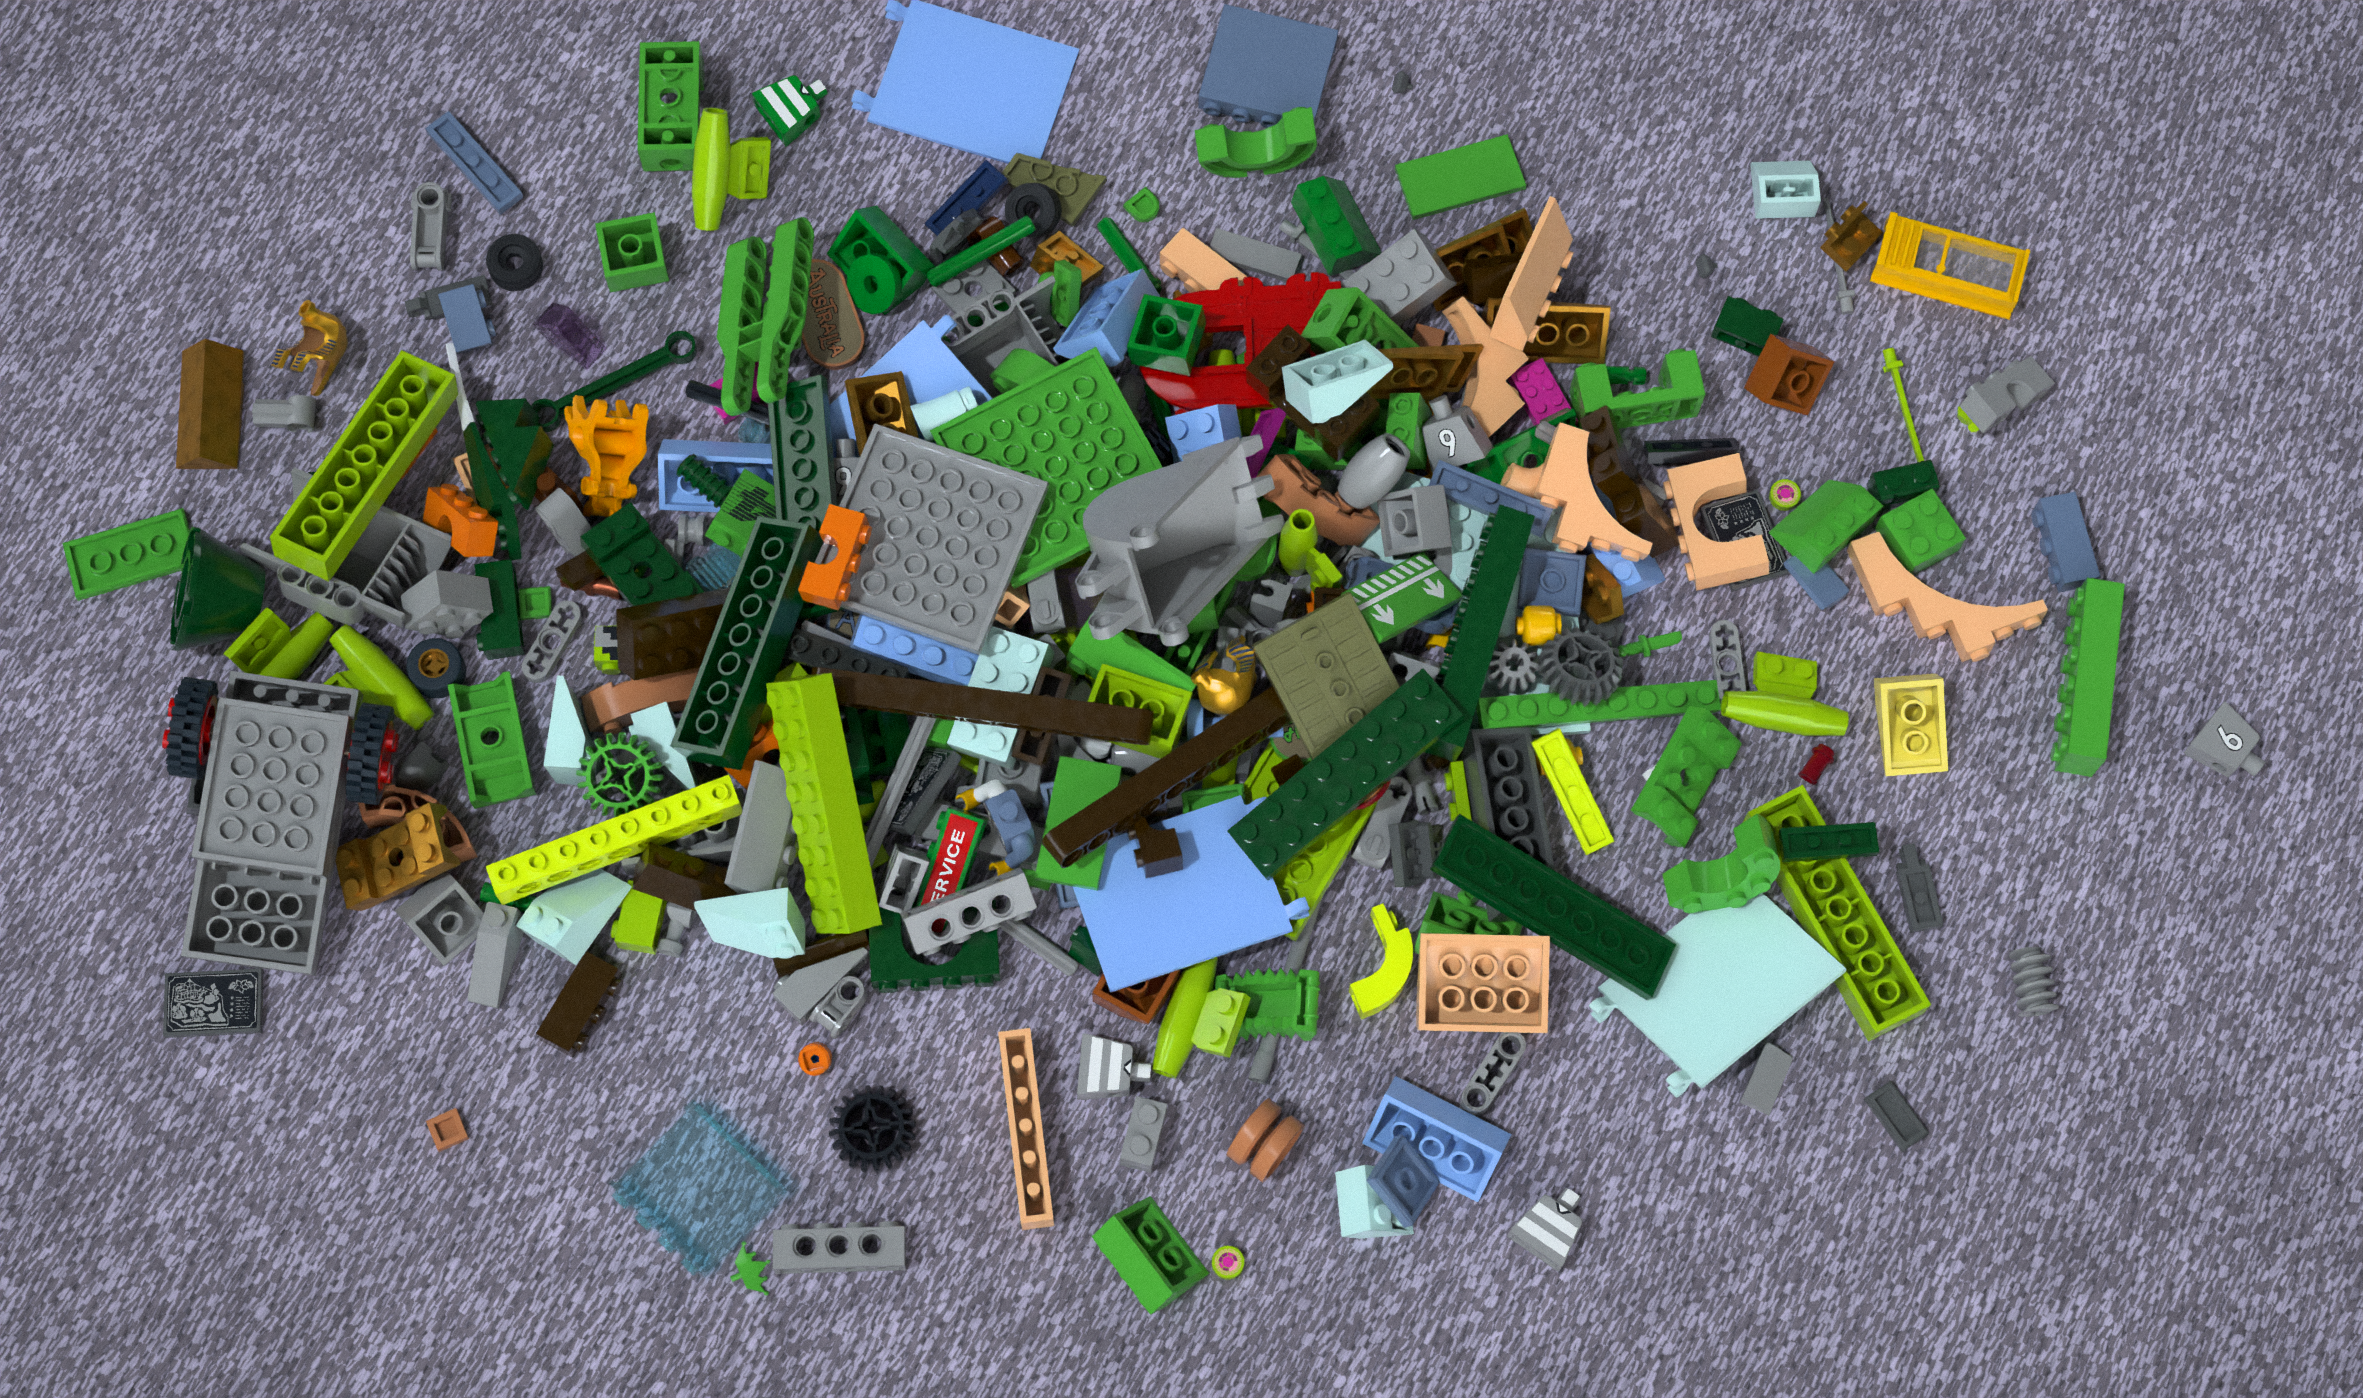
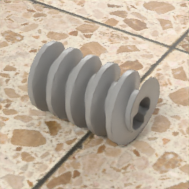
M2025 947L2009 953L2010 959L2015 961L2011 965V970L2018 973L2013 977V982L2019 985L2014 992L2017 997L2021 998L2016 1003L2017 1008L2023 1010L2018 1015L2021 1017L2045 1015L2059 1008L2058 1004L2048 1002V999L2057 996V993L2046 989V987L2054 984L2055 980L2045 978L2044 976L2052 972L2053 967L2043 966V962L2051 959V955L2041 953V947Z

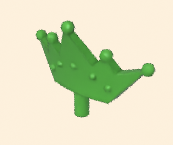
M743 1241L741 1243L742 1248L735 1260L739 1273L730 1276L732 1282L742 1278L747 1289L763 1292L764 1295H768L769 1292L765 1291L761 1286L762 1282L766 1281L768 1277H760L759 1274L766 1264L770 1263V1260L766 1262L753 1261L752 1258L756 1255V1252L746 1253V1242Z

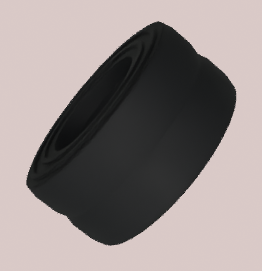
M1041 183L1019 185L1009 194L1005 203L1007 223L1010 225L1028 216L1026 207L1030 202L1034 201L1040 206V214L1035 219L1031 218L1036 230L1026 237H1042L1049 234L1058 225L1062 214L1058 195L1053 189Z
M504 235L495 240L487 252L486 264L490 276L495 284L502 289L508 291L528 289L539 280L542 274L543 260L537 245L524 235ZM512 257L523 259L522 265L517 269L508 268L506 266L507 261Z

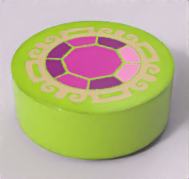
M1788 479L1775 482L1769 492L1771 504L1781 511H1789L1795 508L1801 497L1798 485Z
M1223 1246L1215 1251L1212 1257V1269L1218 1277L1231 1280L1238 1277L1243 1271L1244 1256L1239 1249L1233 1246Z

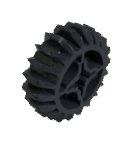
M870 1085L865 1086L866 1095L860 1096L858 1089H854L852 1091L854 1100L851 1101L847 1096L842 1097V1102L846 1106L845 1109L840 1106L834 1107V1112L840 1118L833 1117L829 1120L830 1125L837 1127L829 1131L830 1138L838 1139L832 1144L833 1150L843 1149L839 1154L841 1161L852 1156L849 1161V1167L852 1169L861 1161L862 1172L866 1173L869 1163H873L875 1173H879L881 1170L879 1163L885 1161L886 1167L890 1170L893 1168L890 1158L894 1156L898 1162H902L904 1158L899 1150L902 1149L905 1152L912 1150L911 1145L905 1142V1140L912 1141L916 1139V1134L908 1131L917 1126L915 1120L907 1119L912 1116L913 1110L912 1108L902 1109L906 1104L904 1097L894 1102L896 1091L893 1089L888 1092L886 1097L884 1096L883 1086H878L876 1094H872ZM875 1105H881L890 1109L897 1116L898 1121H890V1119L878 1117ZM865 1106V1116L860 1122L852 1123V1127H847L851 1116L858 1109ZM871 1114L876 1126L881 1128L880 1130L876 1129L877 1134L874 1135L875 1143H873L869 1131L864 1130L865 1127L869 1128L868 1124L871 1123ZM893 1131H898L894 1142L885 1150L880 1151L882 1138L893 1134ZM847 1137L867 1140L870 1153L854 1148L847 1140Z

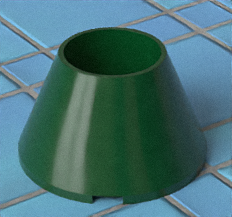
M192 527L185 544L181 560L183 568L180 581L177 580L170 628V644L174 645L171 647L173 651L237 639L260 615L264 595V567L201 528Z

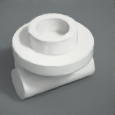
M1081 737L1079 744L1080 748L1093 760L1107 757L1112 743L1083 737Z

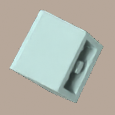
M1811 161L1751 162L1755 219L1815 217L1821 198L1818 173Z
M1361 1165L1335 1172L1341 1237L1363 1239L1414 1234L1413 1225L1404 1228L1366 1181L1375 1166Z

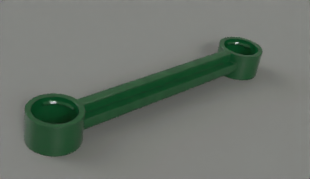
M675 331L667 337L664 347L556 401L546 398L536 400L531 405L536 413L543 407H550L556 411V415L551 422L546 424L538 423L537 426H541L544 432L555 430L559 426L561 418L565 417V407L573 406L575 395L583 396L585 406L593 403L594 400L601 399L671 363L682 365L691 362L697 353L693 336L686 331ZM677 340H687L692 344L691 350L682 356L674 355L671 352V347Z

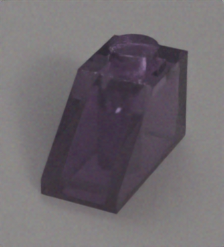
M551 303L532 324L549 343L586 370L606 350V347L568 306Z

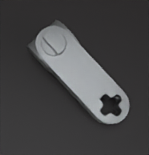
M434 182L423 183L415 189V192H412L411 209L413 211L410 263L412 270L416 271L419 268L444 270L448 211H451L452 193H448L447 188H441L440 185ZM434 198L438 199L436 203L432 205H426L428 200Z
M1053 569L1027 582L1030 614L1035 634L1041 632L1054 633L1059 629L1066 628L1056 571Z
M1393 777L1391 779L1388 789L1378 800L1373 813L1355 841L1350 857L1362 866H1371L1377 870H1380L1391 849L1388 825L1401 821L1411 797L1412 790L1407 780L1402 777ZM1391 789L1396 790L1395 796L1398 797L1397 799H1394L1392 797L1393 792L1391 791Z

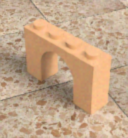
M1736 453L1667 469V481L1663 482V488L1667 500L1672 499L1674 508L1670 509L1672 523L1674 527H1680L1681 535L1677 536L1681 554L1687 553L1689 562L1684 563L1688 581L1694 580L1696 591L1768 575L1769 559L1762 534L1730 542H1717L1703 536L1694 524L1696 514L1700 507L1717 499L1747 493V480L1740 454Z

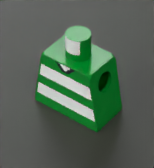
M792 75L753 92L752 98L756 109L786 147L821 117L819 105L816 101L828 95V92L819 79L805 87L796 75Z

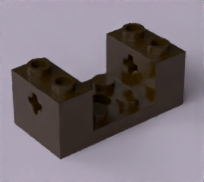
M1287 324L1246 367L1247 384L1272 406L1286 412L1285 417L1338 462L1379 419L1380 403L1366 392L1342 414L1331 417L1324 423L1312 424L1286 400L1282 367L1312 357L1311 344Z

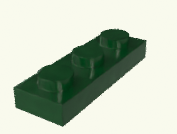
M1876 822L1780 828L1779 830L1782 862L1877 856L1880 853Z

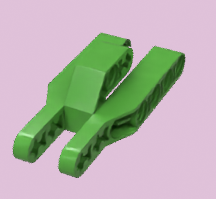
M799 217L781 224L776 229L775 241L772 242V247L774 248L772 266L769 267V272L771 273L770 288L766 294L768 300L764 303L761 321L760 316L767 262L766 245L760 237L751 236L730 244L727 248L717 340L725 356L721 403L725 412L730 416L740 415L750 409L755 362L759 361L757 391L760 398L766 403H773L783 399L786 395L790 354L792 351L801 348L802 329L806 320L814 230L811 223L805 217Z

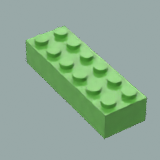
M2087 577L2083 585L2076 588L2074 597H2070L2068 600L2066 615L2071 616V624L2066 626L2063 637V644L2068 645L2067 655H2063L2060 664V673L2065 674L2064 684L2059 685L2057 692V702L2062 703L2061 713H2057L2054 720V731L2059 732L2058 742L2053 743L2050 755L2051 761H2055L2054 771L2092 777L2107 758L2124 583Z

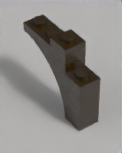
M1605 405L1580 418L1582 429L1590 432L1587 446L1591 459L1588 460L1594 483L1612 501L1618 523L1634 535L1653 543L1649 553L1652 558L1678 546L1679 542L1672 520L1662 510L1640 476L1622 440L1612 410Z

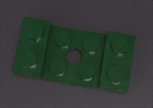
M631 502L580 536L583 549L630 606L704 593L703 589L689 572L683 571L650 530L648 522ZM640 566H648L653 572L647 578H639L635 575V570Z
M838 706L858 805L874 803L875 800L869 776L870 766L858 708Z

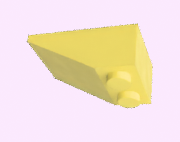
M1936 673L1874 678L1875 705L1885 776L1948 771L1943 678Z

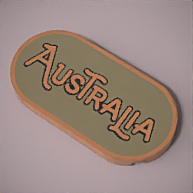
M813 259L811 262L806 320L802 329V341L809 358L814 363L826 369L840 370L853 365L858 360L865 346L864 331L841 271L828 261Z

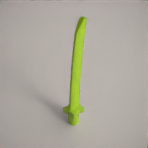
M1888 348L1882 351L1886 363L1883 370L1884 373L1891 372L1917 462L1924 461L1898 371L1903 367L1902 360L1897 361L1895 349Z

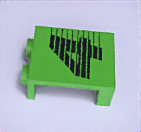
M744 468L705 536L713 540L717 545L727 548L742 558L757 516L776 519L774 485Z

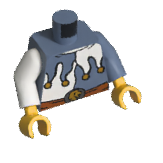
M991 780L975 789H969L956 796V800L959 798L964 800L966 807L963 810L966 811L979 806L983 802L1007 853L1005 860L989 865L990 871L997 869L998 875L1016 869L1031 856L1034 850L1033 845L1037 844L1031 822L1014 788L1008 790L1002 781Z

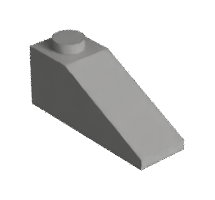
M487 902L477 933L467 1001L499 1009L524 934L516 926L523 916V913L518 908Z
M863 947L796 970L791 976L785 975L774 986L775 991L772 993L774 999L803 1026L809 1020L815 1007L826 998L838 981L844 977L853 976L870 960L869 953Z

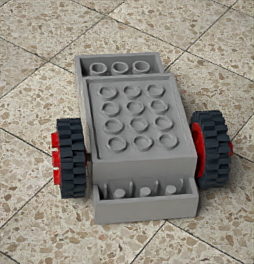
M230 671L226 698L217 697L219 691L216 681L184 677L181 680V685L178 686V694L175 695V698H170L168 705V717H171L169 721L170 728L169 730L165 729L162 740V748L166 749V754H168L166 758V764H168L167 772L172 776L199 780L203 778L205 772L206 775L191 857L198 861L181 956L190 959L316 976L345 800L347 797L348 801L378 805L382 799L385 783H392L394 765H390L392 752H397L399 744V734L394 730V708L391 706L362 703L363 694L359 689Z

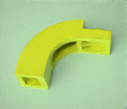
M1384 903L1373 907L1370 916L1383 943L1385 961L1381 968L1373 975L1354 982L1349 987V993L1361 1020L1382 1011L1399 996L1407 982L1412 966L1413 943L1409 929L1407 927L1396 932L1395 929L1398 928L1396 917L1392 910L1387 912Z

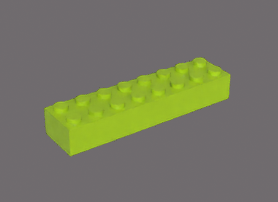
M403 350L400 351L271 534L270 541L275 557L328 582L331 580L458 396L455 374Z
M832 673L797 676L767 683V702L772 710L774 720L773 732L778 740L780 750L779 761L785 775L787 785L786 796L791 804L793 814L792 826L797 834L799 844L798 856L804 869L806 879L805 890L810 898L812 908L811 920L816 928V933L850 934L882 925Z
M1801 785L1749 811L1743 822L1759 814L1772 827L1780 859V871L1775 881L1804 931L1846 968V972L1837 978L1834 983L1868 1042L1924 1014L1931 1006V1003L1847 859L1782 862L1779 840L1780 828L1826 825L1804 786Z

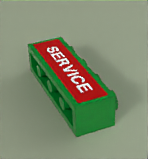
M954 806L947 808L946 812H941L936 825V829L940 830L937 842L932 841L926 856L930 863L920 884L917 902L913 903L911 909L966 888L986 828L987 817ZM944 918L936 919L932 923V931H944L948 921Z

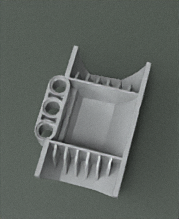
M1053 275L1016 298L1006 289L995 290L951 317L957 323V326L951 331L957 335L958 340L948 343L942 338V341L992 398L1003 393L993 385L994 380L989 375L1015 348L1030 351L1055 367L1070 360L1056 354L1053 349L1064 334L1050 314V297L1056 281ZM997 300L1005 301L1009 309L1000 312L994 308L993 303ZM970 316H978L983 320L984 324L980 327H973L968 323L967 319ZM1019 325L1024 336L1018 341H1008L1006 339L1008 331L1014 326Z
M295 467L291 471L293 503L313 476ZM381 506L329 582L244 542L240 548L241 552L249 559L277 573L281 593L293 602L347 625L358 623L363 618L365 611L404 628L405 613H403L401 595L434 570L440 569L451 548L452 536ZM349 604V605H351V606H349V607H344L343 605Z

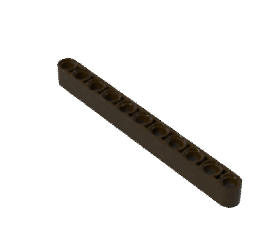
M812 668L811 675L832 673L838 706L1137 745H1149L1151 740L1154 712L1146 709L830 668Z
M1273 686L1054 827L1044 836L1042 845L1061 868H1067L1289 724L1291 720Z

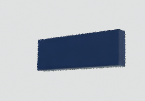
M985 160L924 223L925 226L938 236L963 212L974 208L979 213L1009 182L1008 179L989 161Z

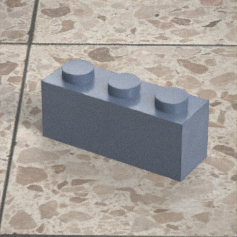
M2076 492L2040 498L2034 510H2032L2031 517L2034 527L2039 528L2042 535L2040 549L2042 555L2048 556L2049 559L2048 576L2051 584H2056L2058 593L2081 587L2087 577L2099 579L2101 576Z

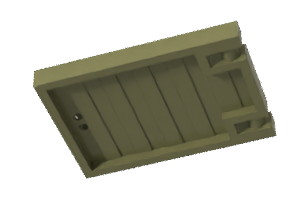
M1350 592L1342 594L1251 645L1311 760L1400 688Z

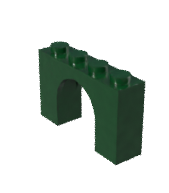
M996 900L992 901V908L997 909ZM970 906L964 909L965 921L973 920L977 916L978 910L976 907ZM879 907L882 925L869 928L870 970L873 989L879 988L881 993H893L898 991V987L911 986L912 991H926L930 989V985L943 984L944 989H958L962 987V983L975 982L976 987H990L994 985V981H1000L998 928L990 932L979 930L971 933V938L964 941L960 952L953 959L940 965H925L911 958L903 946L902 917L900 913Z

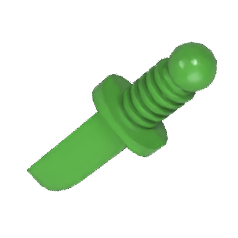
M1681 631L1647 639L1644 634L1639 635V641L1617 647L1619 649V657L1643 653L1644 658L1651 656V650L1678 644L1682 640Z

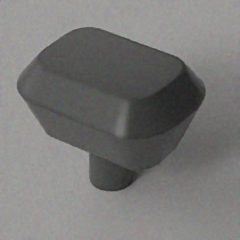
M1404 71L1398 72L1394 77L1392 85L1394 94L1404 93L1406 88L1409 90L1413 88V84L1408 83L1409 76Z
M1701 254L1696 259L1695 263L1698 274L1702 278L1710 276L1714 269L1717 268V263H1712L1711 258L1705 254Z

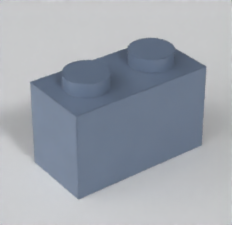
M471 284L438 294L457 354L493 344L491 337L496 336V332L491 318L485 320L482 308L487 307V303L482 289L476 291L475 285Z

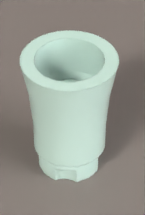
M968 386L959 392L954 390L941 397L911 405L910 407L925 440L932 443L935 440L930 430L977 407L978 403L971 388Z

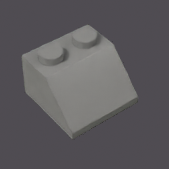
M1444 485L1414 487L1391 492L1377 501L1385 557L1452 547Z
M447 871L433 877L395 910L443 966L477 938L478 929L484 914Z

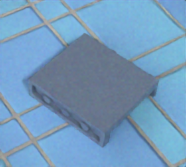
M1224 4L1200 89L1198 108L1203 109L1208 115L1218 116L1221 113L1231 116L1238 122L1244 123L1251 120L1259 122L1263 127L1268 128L1277 124L1282 119V113L1289 112L1296 107H1312L1315 124L1332 56L1336 50L1339 30Z

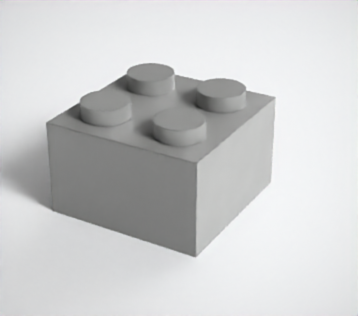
M434 570L401 595L403 613H405V628L419 631L420 634L435 633L445 635L447 638H458L493 613L489 580L485 577Z

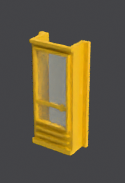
M1890 211L1884 225L1885 232L1870 282L2010 320L2011 313L2018 302L2030 249L2014 248L1897 215L1898 213Z

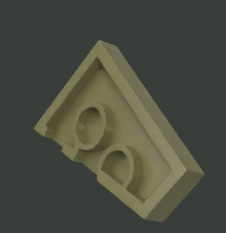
M1016 153L1002 171V174L1009 181L1007 185L1013 189L1025 183H1041L1053 189L1061 202L1062 214L1060 219L1071 227L1076 224L1107 182L1106 176L1096 174V176L1073 167H1061L1051 164L1050 161Z

